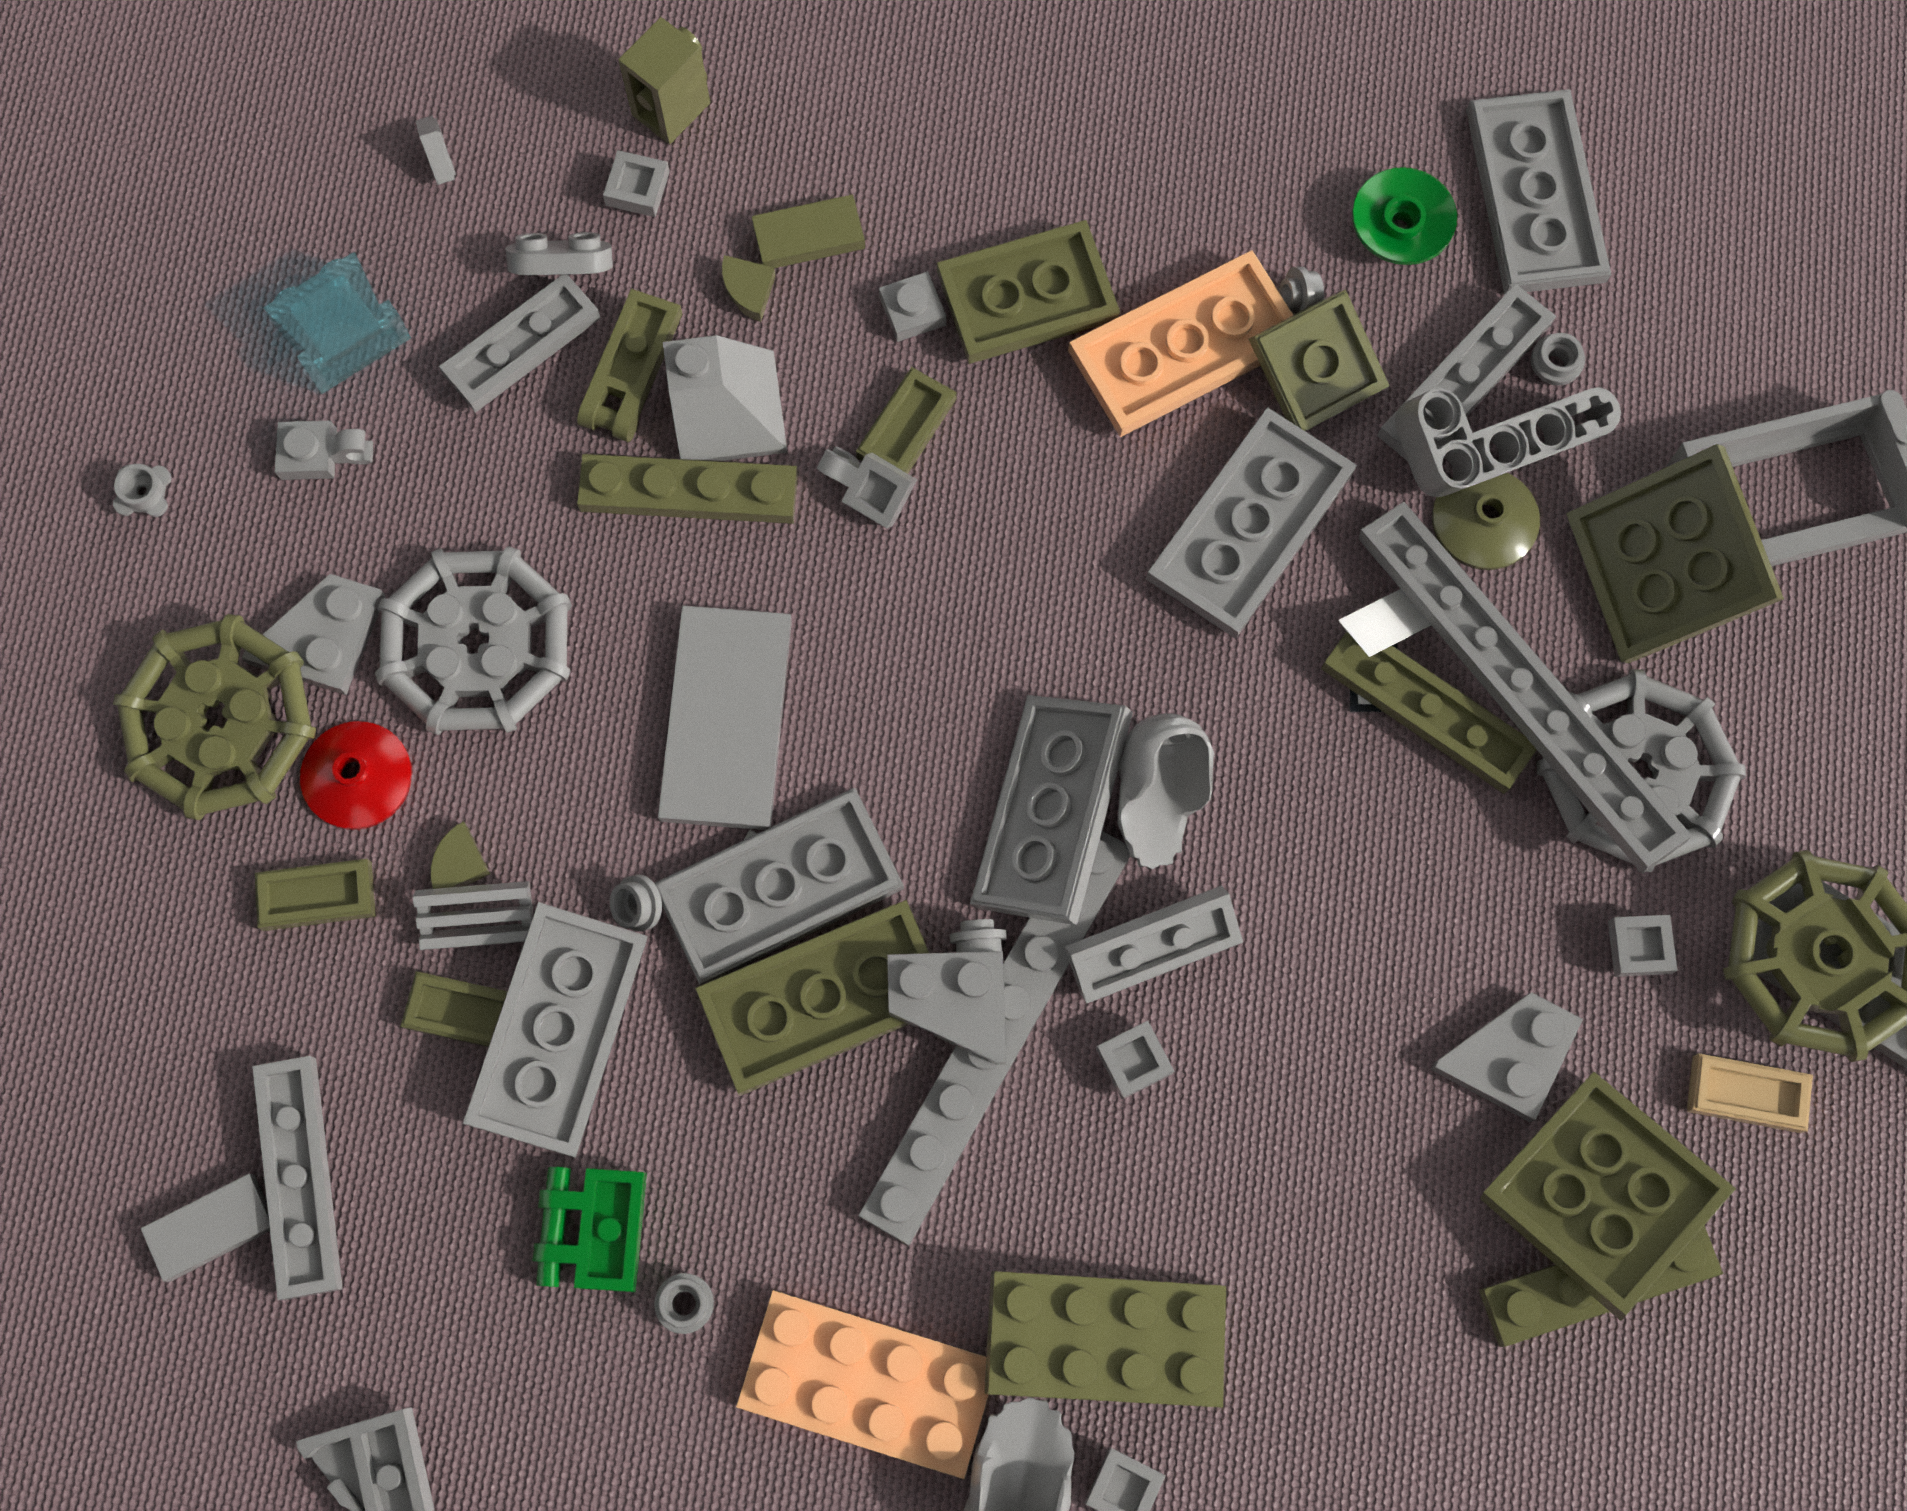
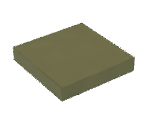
M1346 289L1336 292L1249 338L1285 418L1304 431L1390 386Z

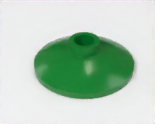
M1399 167L1381 171L1363 184L1353 204L1352 221L1360 242L1372 254L1393 264L1415 265L1433 259L1448 246L1457 226V209L1449 190L1437 178L1418 169ZM1402 220L1408 224L1409 229L1400 228L1393 221Z

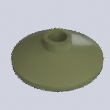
M1504 473L1452 494L1436 497L1432 509V525L1437 540L1452 558L1471 568L1496 570L1518 562L1529 552L1539 533L1540 514L1536 500L1530 490L1513 475ZM1489 505L1494 507L1499 512V517H1487L1482 511V506Z

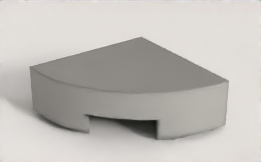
M432 115L416 120L419 137L437 185L455 180V169L444 143L437 118H434Z

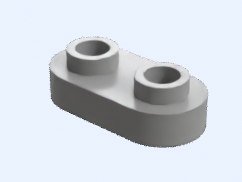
M594 232L574 233L568 236V240L547 241V235L541 233L521 234L515 237V244L505 248L507 270L518 275L594 274L613 268L611 244L600 241V234Z

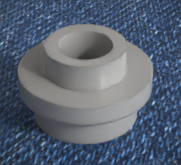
M1303 266L1292 267L1287 272L1285 279L1281 281L1279 293L1292 314L1295 315L1323 300L1324 286L1318 272L1308 271Z
M1555 333L1547 335L1537 342L1532 350L1530 360L1534 373L1542 381L1551 385H1566L1573 382L1582 372L1585 365V354L1581 343L1574 336L1567 333ZM1557 356L1561 358L1564 362V367L1554 365L1548 357Z
M640 874L623 879L612 890L610 895L612 916L623 928H630L638 932L652 929L658 923L662 912L661 895L654 882Z
M993 919L960 922L961 932L950 934V943L956 944L957 953L1002 951L1001 941L1007 939L1006 930L995 929Z
M687 1273L674 1275L664 1281L656 1293L654 1302L656 1316L665 1328L674 1333L688 1334L698 1331L705 1326L713 1313L714 1296L712 1290L702 1278ZM689 1292L694 1296L696 1305L690 1314L683 1316L676 1311L674 1302L680 1293Z

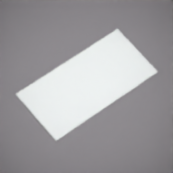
M1401 589L1338 620L1368 657L1431 626Z

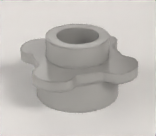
M144 464L123 466L118 471L114 482V489L117 495L113 500L114 509L122 516H129L133 512L148 513L151 517L163 515L168 508V503L164 497L166 486L172 479L170 472L160 465L152 469ZM141 487H146V493L139 495L138 490Z

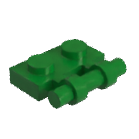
M548 1167L546 1190H540L538 1208L544 1210L540 1243H534L532 1261L538 1262L535 1286L559 1287L561 1264H576L574 1288L636 1292L647 1173L586 1168L584 1192L569 1191L571 1168ZM567 1210L582 1211L578 1246L563 1245Z

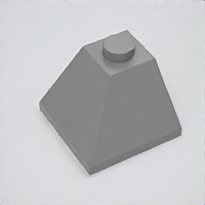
M718 335L663 342L668 389L680 459L719 462L787 453L774 351Z

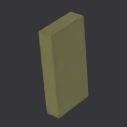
M853 194L752 216L762 264L779 268L865 249V239Z
M911 367L857 448L856 458L862 461L866 454L874 453L908 474L957 400V392Z
M368 859L255 873L257 925L262 931L376 917L372 862Z
M416 971L400 1027L489 1047L508 991Z

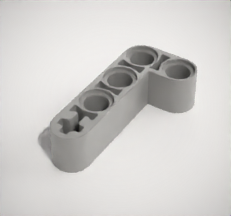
M1600 387L1591 388L1472 433L1458 397L1450 390L1437 388L1431 389L1402 404L1397 411L1395 425L1418 487L1429 496L1442 497L1607 435L1618 425L1621 410L1615 395L1610 391ZM1424 407L1434 417V428L1430 427L1424 419ZM1583 412L1587 422L1575 426L1571 416ZM1536 424L1544 433V443L1537 437ZM1490 441L1494 443L1498 449V461L1495 460L1490 453ZM1443 458L1449 461L1453 468L1452 480L1443 471Z

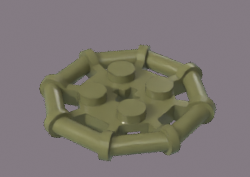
M227 614L220 621L170 633L165 630L156 633L152 637L154 644L121 694H114L112 705L118 707L128 763L124 772L131 782H141L182 809L187 819L201 820L208 813L259 801L268 804L276 798L275 790L307 741L315 739L317 729L311 726L301 674V667L304 661L298 652L287 651L245 624L241 615ZM221 643L218 659L210 661L198 660L190 663L184 654L185 651ZM241 648L268 664L269 669L260 676H256L240 666L238 660ZM170 661L177 673L159 701L145 699ZM278 684L281 687L287 722L276 721L275 713L271 712L268 698L272 699L271 689ZM219 703H223L225 707L222 710V715L228 719L226 725L223 728L214 725L208 730L205 725L207 722L205 718L207 710L210 707L215 708ZM142 712L156 714L154 728L161 738L162 745L149 753ZM274 733L284 735L261 770L256 761ZM175 758L195 771L192 786L189 788L160 768ZM232 769L241 770L246 777V782L212 790L214 776L221 775L224 771Z
M1809 850L1797 851L1792 854V859L1747 890H1738L1733 897L1732 903L1736 908L1728 967L1723 968L1725 980H1732L1771 1033L1769 1040L1779 1047L1787 1043L1843 1055L1850 1062L1865 1060L1870 1050L1907 1025V903L1887 878L1888 870L1880 865L1870 868L1813 856ZM1822 881L1858 888V893L1854 899L1841 900L1832 898L1834 895L1824 892ZM1796 884H1801L1805 900L1786 913L1770 903ZM1873 900L1876 901L1900 933L1899 935L1892 936L1870 908ZM1758 919H1761L1772 926V934L1766 945L1769 958L1753 961ZM1821 941L1827 946L1837 943L1841 947L1843 952L1837 957L1841 965L1839 969H1835L1831 964L1825 965L1820 959L1819 954L1821 950L1819 945ZM1905 948L1901 987L1891 981L1892 972L1888 973L1889 959L1894 957L1895 949ZM1772 972L1793 1001L1786 1013H1784L1757 974ZM1877 996L1890 1003V1008L1862 1026L1858 1009ZM1808 1010L1815 1013L1838 1015L1842 1031L1802 1024L1801 1021Z

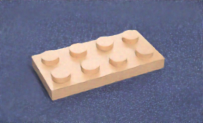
M1253 250L1070 341L1068 352L1118 435L1122 437L1261 366L1249 338L1293 316Z
M773 1290L736 1408L965 1479L989 1395L985 1394L987 1357Z

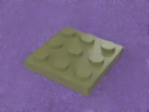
M1715 444L1566 513L1622 663L1634 662L1784 600L1725 446Z
M1593 1072L1489 1185L1480 1199L1622 1321L1736 1188L1598 1074Z

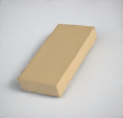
M1696 1054L1692 1057L1687 1112L1796 1133L1807 1132L1813 1075L1705 1054Z

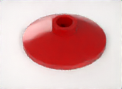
M365 721L339 724L321 734L306 752L300 770L301 791L309 808L324 822L347 830L370 828L390 818L405 801L412 782L411 760L403 743L388 729ZM350 762H358L360 764L359 773L351 779L343 778L342 771L345 765Z

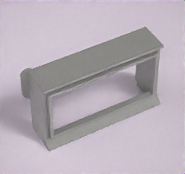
M1887 390L1883 394L1683 442L1667 464L1668 467L1715 444L1725 446L1732 467L1860 436L1890 508L1761 540L1771 567L1907 533V408L1902 396L1894 390Z

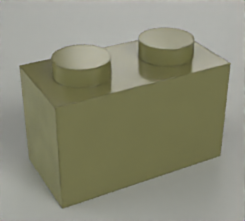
M660 17L618 61L632 116L670 145L710 104V97L700 42L688 29L684 27L677 29Z

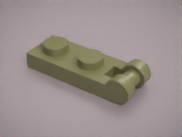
M634 289L630 290L581 403L577 417L579 426L593 431L597 427L610 430L614 438L628 443L633 439L638 427L639 416L665 357L663 342L672 341L683 315L679 304ZM609 394L623 399L618 411L605 406Z

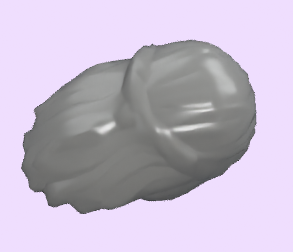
M1164 713L1149 716L1136 724L1126 737L1123 755L1118 768L1121 784L1117 823L1128 848L1129 855L1132 858H1137L1139 867L1154 869L1159 865L1167 866L1173 864L1174 855L1182 852V839L1188 816L1201 810L1211 800L1213 759L1215 755L1209 737L1200 725L1182 715Z
M1029 1397L1020 1402L1006 1403L999 1414H991L989 1416L987 1428L974 1454L970 1492L963 1511L1070 1510L1071 1471L1075 1452L1072 1447L1071 1431L1062 1425L1060 1411L1049 1409L1048 1401L1037 1400Z

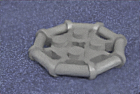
M508 546L504 551L444 552L442 548L431 552L432 558L389 598H382L377 607V610L381 612L380 668L375 672L378 684L380 686H387L426 724V731L436 735H440L443 731L505 729L506 733L517 730L516 724L560 681L567 682L571 670L567 667V611L572 607L571 601L567 594H560L521 558L520 550ZM496 573V576L491 586L459 587L454 574ZM443 579L447 591L433 598L428 605V609L423 614L410 609L436 583ZM512 580L539 603L538 606L523 611L506 594ZM545 622V658H540L531 654L532 627ZM403 623L418 628L417 656L406 661H402ZM479 629L482 635L489 636V642L480 644L478 653L470 654L468 647L461 644L464 636L469 635L471 630ZM526 669L536 672L509 701H506L503 692L510 686L508 682L517 673L521 675ZM427 672L444 688L439 701L435 702L411 678ZM459 697H491L495 706L490 708H454Z
M1631 669L1628 676L1580 694L1570 692L1571 696L1627 761L1636 762L1638 759H1642L1648 763V768L1652 771V778L1647 777L1644 780L1692 835L1684 845L1656 865L1705 846L1715 848L1723 840L1721 830L1739 781L1746 778V766L1738 762L1713 711L1715 703L1708 696L1703 700L1646 676L1645 671L1642 669ZM1627 699L1628 715H1623L1606 724H1603L1593 715V712ZM1645 699L1686 717L1675 726L1646 714ZM1694 725L1714 765L1699 764L1697 748L1692 740L1685 735ZM1544 757L1537 761V774L1544 777L1569 832L1566 837L1573 844L1579 841L1633 864L1605 829L1596 825L1597 820L1590 812L1587 815L1585 814L1577 796ZM1698 781H1715L1703 815L1700 816L1689 806ZM1654 866L1646 872H1652L1654 870Z

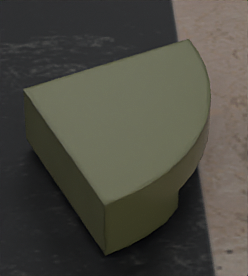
M724 255L722 275L728 295L744 315L761 322L775 280V268Z
M464 821L452 828L443 837L432 859L431 883L433 889L467 886L491 874Z

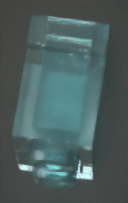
M355 251L343 259L339 258L328 262L317 275L299 286L284 289L275 297L273 302L263 307L276 329L301 353L297 358L321 394L411 339L400 315L389 299L380 304Z

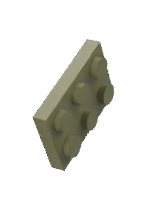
M1087 220L937 262V274L968 364L1095 328L1118 318L1120 315L1117 301Z

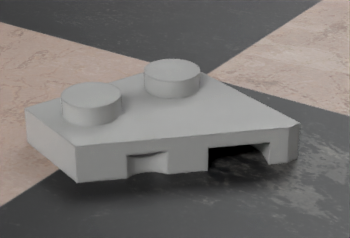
M329 574L263 635L289 652H298L304 661L301 667L303 682L347 695L380 611L377 610L381 599L386 596L381 589ZM245 650L242 659L248 665L264 670L269 669L268 664Z
M1003 951L887 955L890 1016L911 1026H918L931 1032L935 1037L954 1046L959 1045L987 1058V1061L995 1065H1006Z
M1531 992L1435 1061L1431 1070L1522 1119L1532 1122L1536 1120L1583 1019Z
M412 1407L296 1441L300 1454L304 1459L310 1457L313 1459L331 1483L327 1489L341 1506L348 1508L350 1511H435Z

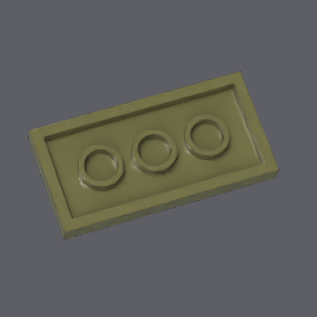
M907 900L695 988L739 1096L909 1025L889 1015L887 955L926 954L929 951Z
M992 1271L985 1394L1223 1408L1226 1286Z

